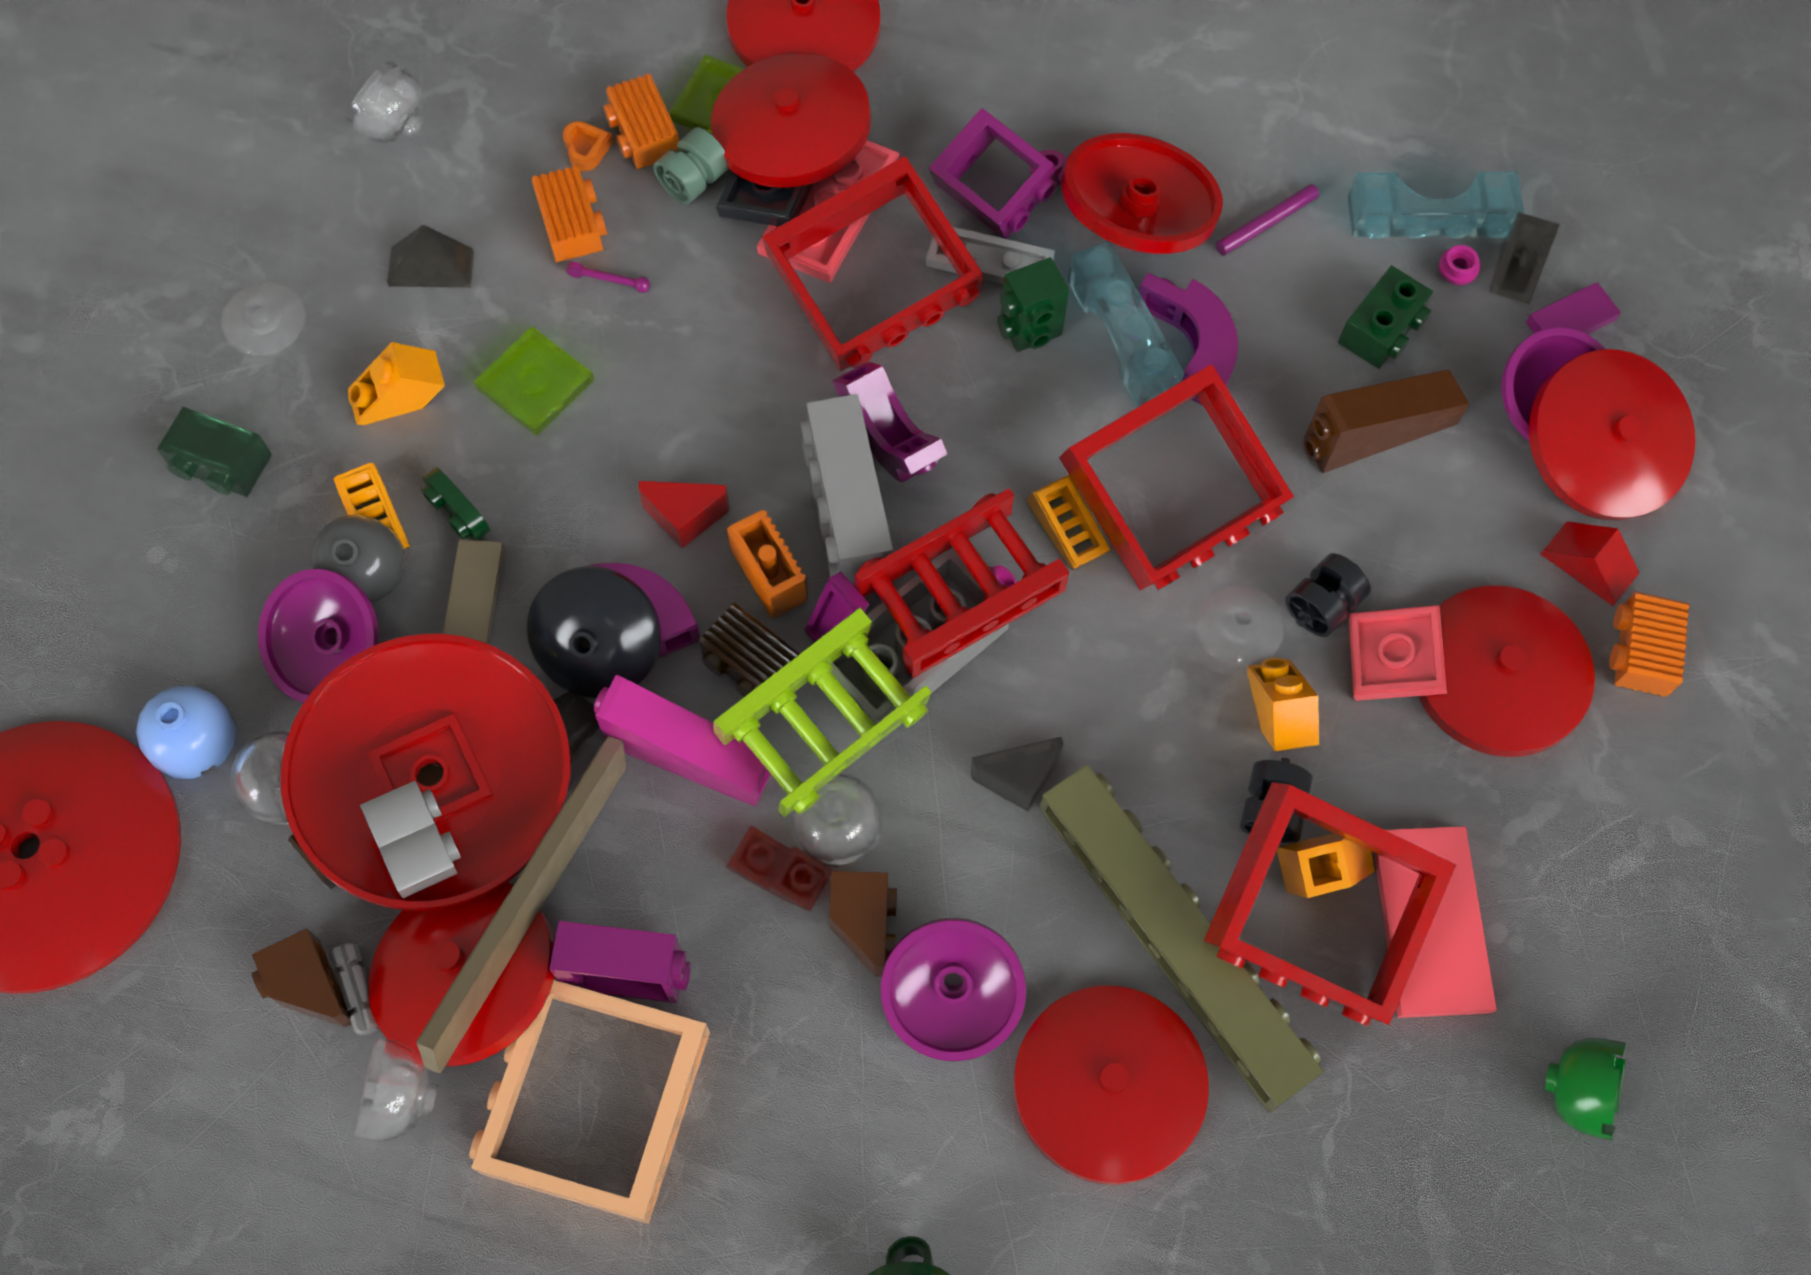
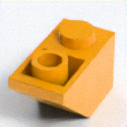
M391 342L347 389L348 399L352 405L356 424L367 425L423 409L445 386L434 350Z
M1268 658L1263 660L1261 664L1248 665L1247 675L1261 732L1273 750L1281 751L1319 745L1318 694L1290 659Z
M1335 833L1279 846L1277 849L1286 893L1305 898L1352 887L1375 872L1370 850Z

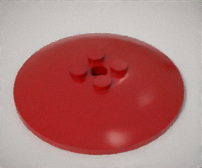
M450 634L409 635L371 646L352 656L328 674L311 692L294 719L286 739L281 763V796L290 829L299 846L323 875L338 887L365 901L388 908L436 910L465 904L483 897L502 887L524 870L567 800L571 776V757L569 741L560 712L547 689L526 666L497 647L464 636ZM429 764L441 766L444 771L443 777L437 784L424 786L418 782V774L424 766ZM416 780L421 792L431 789L442 813L441 816L434 818L439 833L442 835L450 831L461 858L453 861L458 874L402 898L390 876L360 805Z
M47 721L26 724L0 732V993L26 994L53 990L75 983L106 967L127 951L148 929L161 910L171 890L181 850V823L173 792L163 774L149 762L139 748L109 730L80 722ZM38 837L40 845L37 852L30 858L20 859L19 848L21 844L29 838Z

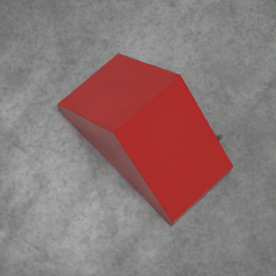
M639 481L638 490L643 508L681 548H684L729 512L726 485Z
M1567 521L1541 552L1543 557L1612 606L1615 605L1639 574V570L1619 528Z

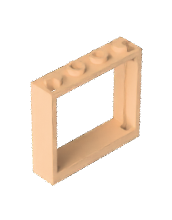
M554 980L550 994L536 1019L520 1037L506 1047L504 1062L508 1063L502 1082L496 1081L490 1091L487 1110H490L491 1113L485 1130L479 1129L472 1141L469 1157L474 1161L471 1168L485 1176L649 1224L709 1038L710 1031L707 1024ZM552 999L681 1035L629 1198L496 1159Z

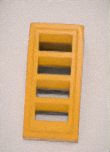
M367 463L333 478L348 516L362 515L376 518L387 514L386 518L379 521L389 528H393L404 549L410 547L386 486L374 463ZM376 498H380L381 500L358 510L356 508V506H359Z
M1070 475L1033 492L1026 499L1034 515L1071 570L1111 550ZM1061 497L1065 503L1052 509L1049 502ZM1071 511L1074 517L1060 524L1057 517ZM1080 525L1083 532L1068 539L1065 531ZM1087 539L1092 542L1093 546L1078 554L1073 549V546Z

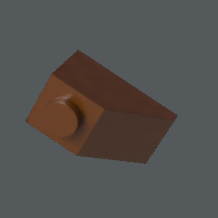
M307 928L252 954L258 969L252 972V978L263 998L269 997L284 1008L343 1027L351 1025V1013L347 1011L341 989L321 941Z

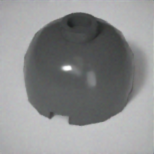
M362 515L339 517L326 525L316 537L311 553L313 569L336 571L349 577L361 587L370 602H377L390 594L402 579L404 547L395 531L378 519Z

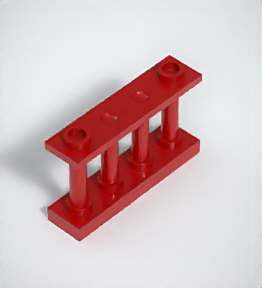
M1010 488L997 495L989 493L983 496L969 511L883 559L875 557L868 560L859 568L858 573L854 574L855 588L860 594L866 597L876 591L907 637L908 641L906 646L903 647V666L912 679L1066 591L1070 572L1059 558L1048 565L1038 563L1007 519L1012 514L1014 494ZM990 526L1024 573L1022 580L1009 587L1005 584L1000 585L969 540V538ZM951 548L955 550L986 595L983 602L971 609L961 606L930 561ZM912 570L917 572L947 617L945 624L931 632L929 629L923 630L892 584V581Z

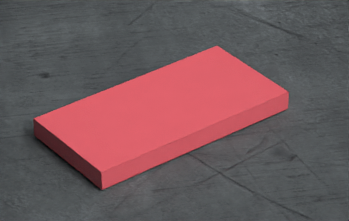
M866 140L861 151L847 166L834 175L813 183L800 215L900 159V153ZM870 213L789 258L790 264L794 269L831 283ZM769 225L763 235L778 228L779 226ZM761 238L757 244L758 254L769 258L766 254L763 238Z
M1466 826L1386 830L1456 864L1397 1005L1398 1018L1492 1014L1497 1009ZM1373 852L1388 949L1419 874Z

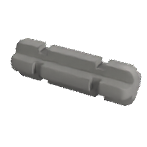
M351 942L343 943L331 950L330 957L334 969L338 968L340 971L336 976L347 1011L352 1010L353 1012L350 1016L353 1030L356 1034L364 1036L379 1030L369 1003V979L365 967L361 968L359 965L363 960L358 946Z

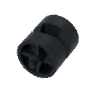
M1330 553L1310 572V578H1304L1286 596L1285 601L1289 612L1296 620L1298 626L1304 627L1317 636L1327 637L1346 619L1347 612L1354 611L1370 594L1371 586L1366 575L1357 564L1340 554Z
M1281 758V761L1260 760L1255 762L1248 791L1253 797H1249L1245 801L1240 823L1241 829L1250 834L1271 783L1290 784L1310 794L1313 780L1312 774L1306 769L1290 763L1288 758ZM1292 814L1280 843H1294L1300 840L1304 823L1303 818Z

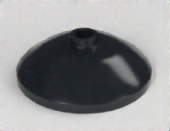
M582 566L559 573L539 590L528 613V642L537 664L554 683L580 696L597 698L604 687H610L616 675L638 685L653 668L660 651L661 628L652 602L635 582L611 569ZM579 636L586 637L591 643V648L583 647L579 643Z

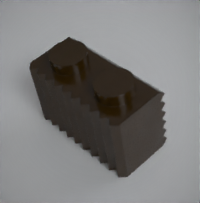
M732 603L729 609L725 610L723 615L719 616L718 620L699 639L703 655L701 661L717 676H722L723 673L729 675L732 680L737 682L735 688L743 697L800 654L736 603Z

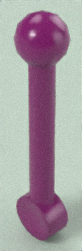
M574 261L569 262L566 272L575 278H580L583 275L632 286L640 293H645L650 289V281L646 277L633 279L585 268L582 264Z

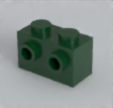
M1051 257L1005 274L1003 293L999 295L1001 314L997 317V323L1004 339H1011L1017 352L1030 347L1032 349L1040 348L1050 342L1051 339L1062 335L1069 288Z
M1391 265L1346 321L1338 344L1377 369H1380L1389 356L1395 360L1399 357L1410 340L1406 336L1410 329L1419 331L1432 311L1426 306L1434 291Z

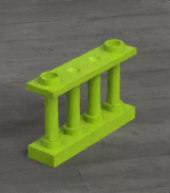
M861 608L857 609L714 720L713 732L725 746L734 739L739 743L744 741L788 794L780 801L778 809L784 818L793 810L798 815L804 813L820 799L821 796L817 793L818 790L902 723L909 728L928 712L925 705L932 691L927 685L913 696H910L868 647L869 639L866 636L869 634L872 621ZM843 654L847 658L853 656L896 707L893 712L876 725L831 673L833 670L831 663ZM807 682L812 686L817 684L861 736L840 754L795 701L797 695L794 692ZM771 710L775 714L781 713L825 765L805 782L799 779L759 730L761 724L758 720Z

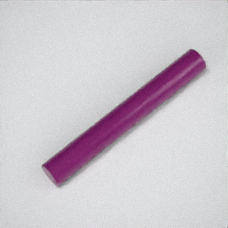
M1314 184L1307 185L1215 243L1217 251L1222 256L1227 255L1319 197L1317 187Z

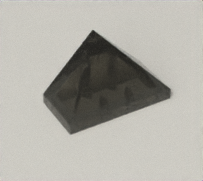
M423 224L391 247L387 284L389 287L471 288L474 250Z

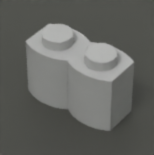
M415 780L360 805L390 876L402 898L458 874L453 861L460 859L461 855L450 831L442 835L439 833L434 818L441 816L442 813L431 789L421 792Z

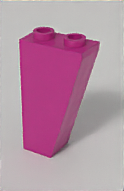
M618 675L615 676L609 688L604 687L600 691L596 699L594 712L596 713L595 716L604 738L611 736L623 740L625 754L756 807L771 773L744 741L739 743L734 739L725 746L713 732L714 723Z

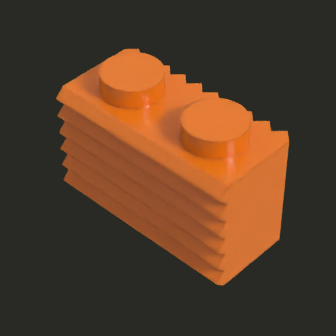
M646 73L644 77L631 78L628 82L623 81L621 84L616 83L614 86L606 88L608 104L603 105V110L611 129L618 127L621 134L616 135L622 156L624 159L631 157L636 170L654 164L670 149L678 151L679 135L651 74Z
M573 165L571 168L566 167L564 170L558 169L556 172L550 171L548 174L542 173L540 176L534 175L531 180L556 263L603 251L600 237L608 234L601 210L593 212L591 204L597 202L591 178L583 180L579 166Z
M760 510L730 525L726 529L728 531L730 550L771 618H776L807 601L806 574H802V567H798V561L794 560L793 553L789 552V546L785 545V539L781 538L776 525L772 524V518L768 517V511Z
M1635 591L1624 604L1620 603L1614 615L1613 627L1620 630L1619 643L1613 646L1609 658V668L1616 670L1615 686L1633 689L1634 691L1641 690L1643 693L1650 692L1652 695L1659 694L1661 697L1669 696L1682 684L1689 603Z

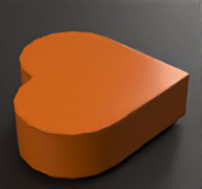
M582 121L569 123L562 132L571 165L579 166L580 171L583 172L595 169L614 142L612 133Z

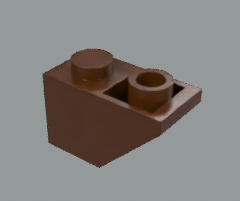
M831 871L830 929L875 977H882L888 956L895 947L896 934H886L887 916H896L897 888H888V873Z

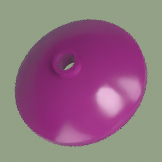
M1555 327L1532 334L1519 343L1512 351L1503 370L1502 398L1509 419L1526 440L1529 441V420L1532 405L1542 384L1557 368L1566 362L1591 351L1606 349L1596 339L1579 330Z
M307 569L285 578L269 595L259 620L258 645L266 672L283 693L302 703L306 701L318 684L340 664L363 650L379 644L377 617L365 592L349 577L328 569ZM336 631H337V634H338L337 642H336V640H335V632H336Z
M942 918L914 928L895 945L883 969L881 1001L885 1016L894 1032L905 1044L915 1051L944 1061L970 1060L983 1056L1000 1046L1018 1025L1026 1001L1025 975L1015 950L995 930L969 919ZM950 973H957L963 980L958 985H949L945 981V977Z

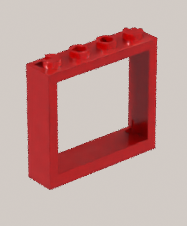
M906 156L762 236L767 256L840 371L850 366L856 368L868 362L873 353L885 346L888 348L897 346L908 337L909 332L922 325L923 327H929L937 323L944 316V312L957 305L962 307L970 304L983 291V272ZM905 193L960 278L848 342L841 344L788 259Z
M1213 364L1072 445L1059 457L1140 591L1152 584L1155 585L1157 590H1160L1180 578V575L1176 569L1188 562L1193 569L1215 556L1212 547L1223 540L1227 547L1232 546L1251 534L1246 526L1258 519L1262 526L1284 514L1280 506L1294 498L1291 490ZM1197 396L1257 492L1261 502L1153 567L1088 460Z
M1271 783L1204 941L1220 948L1216 957L1241 969H1243L1246 961L1261 967L1258 977L1282 988L1286 987L1288 980L1302 986L1303 988L1299 996L1326 1008L1330 1000L1343 1005L1344 1008L1341 1015L1367 1027L1371 1019L1389 1025L1456 864L1290 784ZM1292 814L1419 874L1367 999L1239 940Z

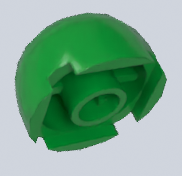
M1587 1038L1575 1041L1564 1050L1559 1064L1549 1062L1545 1091L1555 1093L1556 1111L1562 1120L1576 1131L1613 1141L1616 1128L1613 1126L1614 1113L1618 1114L1626 1061V1059L1617 1058L1616 1055H1624L1627 1049L1626 1043L1609 1039Z

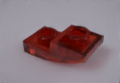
M752 825L748 828L725 867L771 894L807 911H811L830 878L831 871H834L794 846L791 849Z

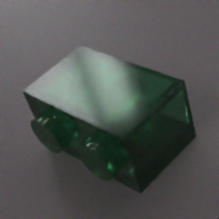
M184 406L157 448L168 463L167 469L177 477L188 481L194 477L205 481L210 488L221 494L229 495L232 491L248 497L272 456L259 434Z

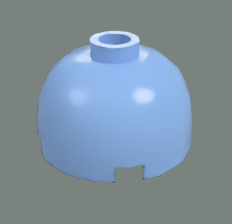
M178 685L159 692L147 702L138 717L136 736L143 755L161 773L175 779H194L202 776L200 772L208 770L213 765L217 768L226 760L234 746L237 729L229 709L216 695L197 686Z

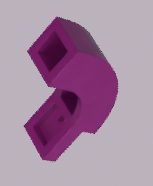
M1148 272L1140 284L1135 307L1171 324L1187 337L1193 350V357L1185 368L1181 381L1213 364L1224 384L1228 387L1237 360L1238 337L1234 321L1226 306L1209 288L1193 278L1186 290L1177 287L1171 280L1159 278ZM1197 396L1191 399L1194 402L1202 405Z
M868 361L832 380L839 397L853 394L859 395L871 452L882 467L897 481L903 483L915 475L932 470L937 465V460L948 454L941 438L920 430L906 414L882 365Z
M598 563L588 565L619 572L635 582L645 592L652 602L660 622L661 645L658 654L660 658L699 642L700 634L697 622L681 594L664 578L650 570L631 564Z

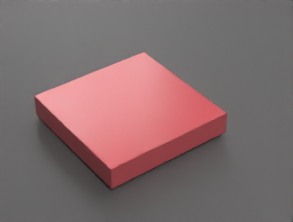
M1439 605L1348 613L1353 695L1355 701L1447 694Z

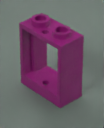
M984 108L977 112L928 168L937 186L1004 239H1007L1012 232H1019L1026 225L1030 218V212L1040 201L1045 202L1053 195L1059 181L1055 166L1050 160ZM995 139L1035 169V172L999 212L959 180Z
M558 921L549 969L560 982L605 995L677 1004L679 990L686 991L688 988L691 962L686 961V951L681 949L678 939L674 934Z

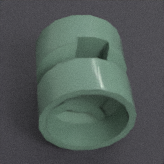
M699 127L691 130L678 142L677 152L672 149L668 150L653 165L656 178L671 197L684 205H689L706 189V183L713 184L729 169L724 158L725 150L710 133Z

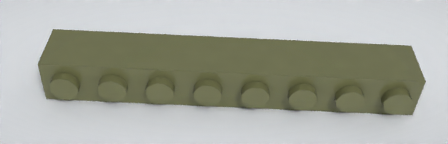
M1088 764L1044 793L1039 809L1266 1110L1271 1113L1324 1072L1319 1065L1321 1058L1318 1052L1305 1038L1299 1039L1288 1025L1290 1018L1286 1010L1274 998L1269 1000L1257 985L1260 983L1257 973L1247 961L1243 969L1216 957L1220 948L1204 941L1211 922L1209 923L1199 910L1200 901L1194 891L1185 883L1180 885L1169 871L1171 864L1167 856L1159 847H1151L1141 834L1143 829L1139 820L1130 810L1126 809L1123 811L1113 798L1115 795L1114 790L1105 776L1101 773L1095 775Z

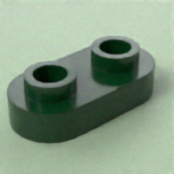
M435 467L422 477L426 485L421 489L422 494L436 510L443 506L451 515L447 521L460 538L465 539L470 536L473 540H479L490 531L482 515L441 469Z

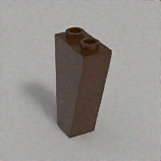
M1450 369L1328 394L1320 399L1304 437V448L1308 457L1312 461H1316L1321 472L1325 473L1455 426L1462 418L1469 402Z

